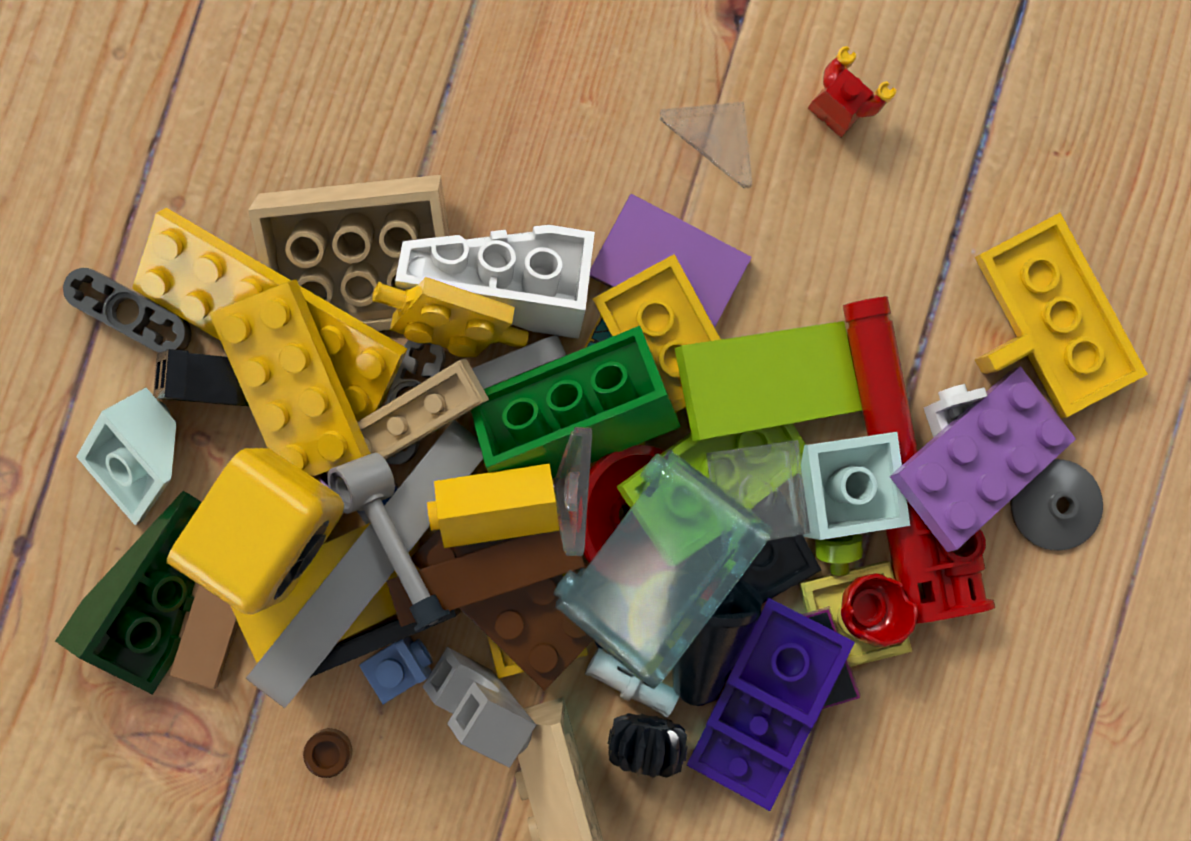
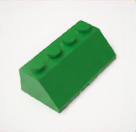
M641 326L488 387L484 391L489 400L471 410L483 459L489 473L550 464L552 479L598 461L608 454L623 451L681 427Z

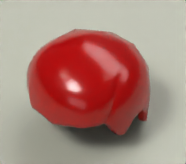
M874 573L856 578L844 590L841 603V618L845 627L855 639L874 647H887L903 643L914 632L918 617V606L907 598L903 588L904 585L901 582Z

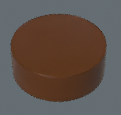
M334 728L322 729L307 741L303 751L304 763L308 770L318 777L331 778L337 776L347 767L352 758L351 742L340 730Z

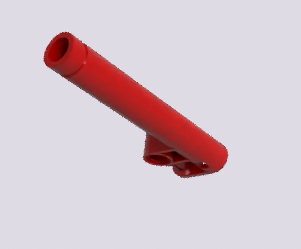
M888 296L843 305L845 322L849 325L847 332L867 436L897 432L903 465L918 452L893 321L889 317L891 310ZM907 500L910 526L886 529L895 580L904 585L903 588L907 598L918 606L916 624L966 616L996 608L994 600L986 598L981 573L986 569L983 558L986 539L983 532L979 529L971 536L961 553L956 555L953 551L947 552ZM918 583H922L924 598H920Z

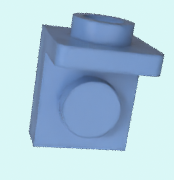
M409 636L387 646L359 664V667L382 704H385L415 684H420L426 680L432 672L428 665L432 664L433 660L422 641L417 639L413 642Z

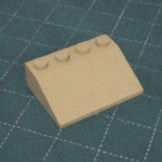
M441 175L260 193L248 209L260 263L291 281L297 279L301 287L377 331L390 330L392 316L397 308L372 301L376 284L381 282L403 291L406 290L395 286L403 241L449 236Z
M564 697L523 708L535 722L536 726L532 731V738L528 747L521 754L517 755L521 771L515 773V778L521 800H530L534 814L533 817L527 819L532 841H603Z

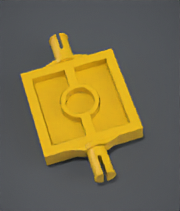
M425 277L418 286L406 289L405 291L378 282L373 292V302L397 308L392 316L391 331L404 334L406 339L415 343L440 345L447 348L451 354L459 357H477L491 343L501 342L520 349L525 347L528 341V331L510 326L513 322L515 307Z

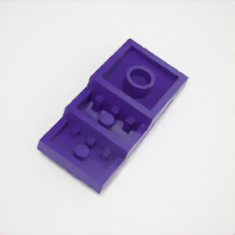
M768 598L706 723V727L687 766L771 811L855 642Z

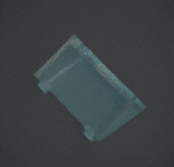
M671 449L668 450L664 457L657 453L647 464L640 475L646 481L642 494L587 568H582L578 574L569 570L553 593L559 597L556 601V608L651 688L657 687L668 675L759 554L772 532V527L762 516Z

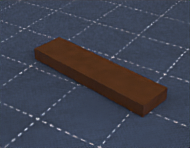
M568 521L559 524V531L518 537L417 571L430 596L436 595L443 610L449 609L451 611L585 567L571 522ZM399 577L386 580L400 627L416 622L409 609L413 604Z

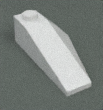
M554 225L534 226L533 232L507 235L506 230L491 231L490 237L464 239L460 235L403 241L395 286L411 289L418 286L425 277L515 307L511 325L532 332L579 339L586 310L595 232Z

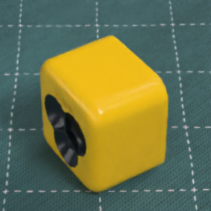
M244 448L223 469L170 550L167 563L244 614H256L282 602L292 592L339 521L344 511V502L336 492L270 448Z

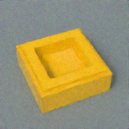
M1028 333L1013 338L976 358L975 362L981 373L997 372L1031 354L1036 346Z

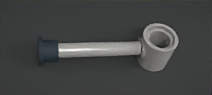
M371 453L331 468L328 472V485L331 490L342 498L344 502L343 512L349 514L357 510L365 511L413 604L409 609L417 623L414 627L415 632L424 631L451 615L449 609L443 610L436 595L430 596L382 503L384 499L392 497L395 490L394 478L386 460L378 453Z

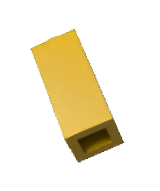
M550 464L434 481L436 500L427 502L431 531L440 529L444 548L559 531Z

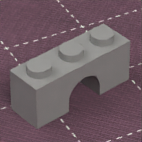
M447 647L424 683L423 688L435 705L453 714L447 724L460 744L510 768L517 755L521 754L528 747L532 738V731L536 726L535 722L491 669Z

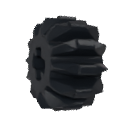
M631 713L614 718L612 729L609 731L607 743L609 744V761L614 766L620 767L623 771L634 772L637 776L648 775L652 778L656 776L668 778L681 772L683 761H686L688 746H686L687 734L680 724H675L669 719L647 716L643 713L640 715Z

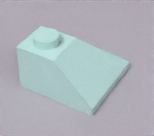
M144 388L103 410L76 456L135 526L144 520L171 480L176 421L171 417L166 405L157 400L147 388Z
M897 432L804 445L796 488L801 531L804 537L824 540L910 526L907 499L889 477L902 466Z

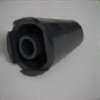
M711 570L682 572L675 577L673 585L669 584L667 591L673 689L684 702L693 706H703L718 698L761 615L763 602L759 592L746 581L737 578L736 585L722 581L723 573Z

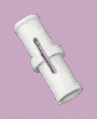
M601 648L597 649L585 672V675L591 676L621 692V698L627 701L632 698L659 712L666 718L673 711L679 698L672 687L644 673V667L638 664L633 667L606 653Z

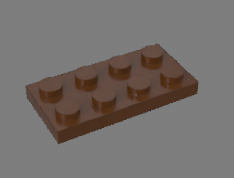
M439 529L413 554L411 559L420 570L518 537L444 548ZM562 574L459 608L544 691L610 623V620Z

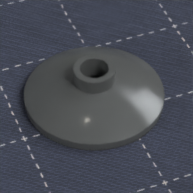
M1054 459L1011 499V514L1019 532L1034 545L1049 550H1067L1081 545L1096 531L1103 513L1102 493L1094 477L1085 468L1071 461ZM1060 497H1065L1069 502V508L1063 514L1056 508L1057 500Z

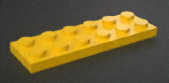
M164 208L155 214L132 289L220 340L208 314L209 312L291 280L172 210ZM300 286L357 421H360L381 408L408 349Z

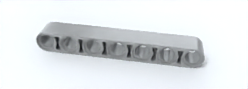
M455 420L452 421L384 506L408 553L430 526L427 502L436 500L434 481L470 476L483 459L478 438ZM371 523L245 678L283 708L291 702L395 570Z

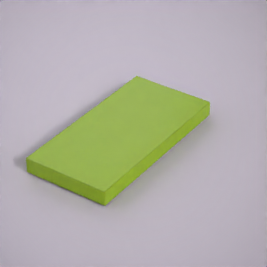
M844 321L681 345L675 348L693 442L862 411Z

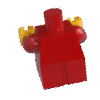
M848 46L842 47L835 59L825 68L823 73L824 88L808 107L812 113L822 122L824 121L840 138L844 136L860 117H872L879 113L885 104L889 103L896 94V89L893 87L890 90L888 88L890 83L886 81L878 86L874 95L873 91L862 83L858 77L853 75L847 68L852 66L856 59V53L853 51L850 55L848 53L850 50Z

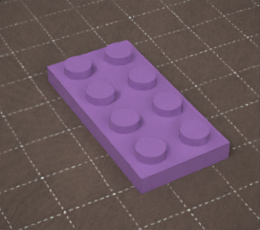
M1021 366L1009 371L986 391L987 397L971 404L889 476L947 552L959 549L1076 440Z

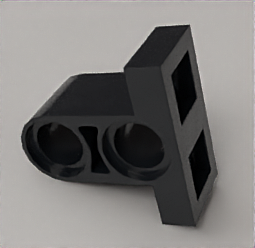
M167 349L157 353L153 396L157 400L249 406L228 357L189 353V351Z

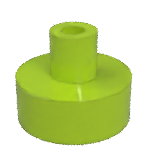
M861 534L824 540L815 539L816 557L823 562L830 563V573L832 575H847L849 573V563L857 561L863 556Z

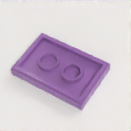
M630 194L590 269L589 277L613 288L675 254L715 328L752 257L643 199Z

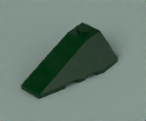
M182 491L83 598L55 642L79 659L153 695L175 660L181 641L179 634L186 612H190L195 598L192 595L195 581L169 565L167 557L202 502L189 493Z

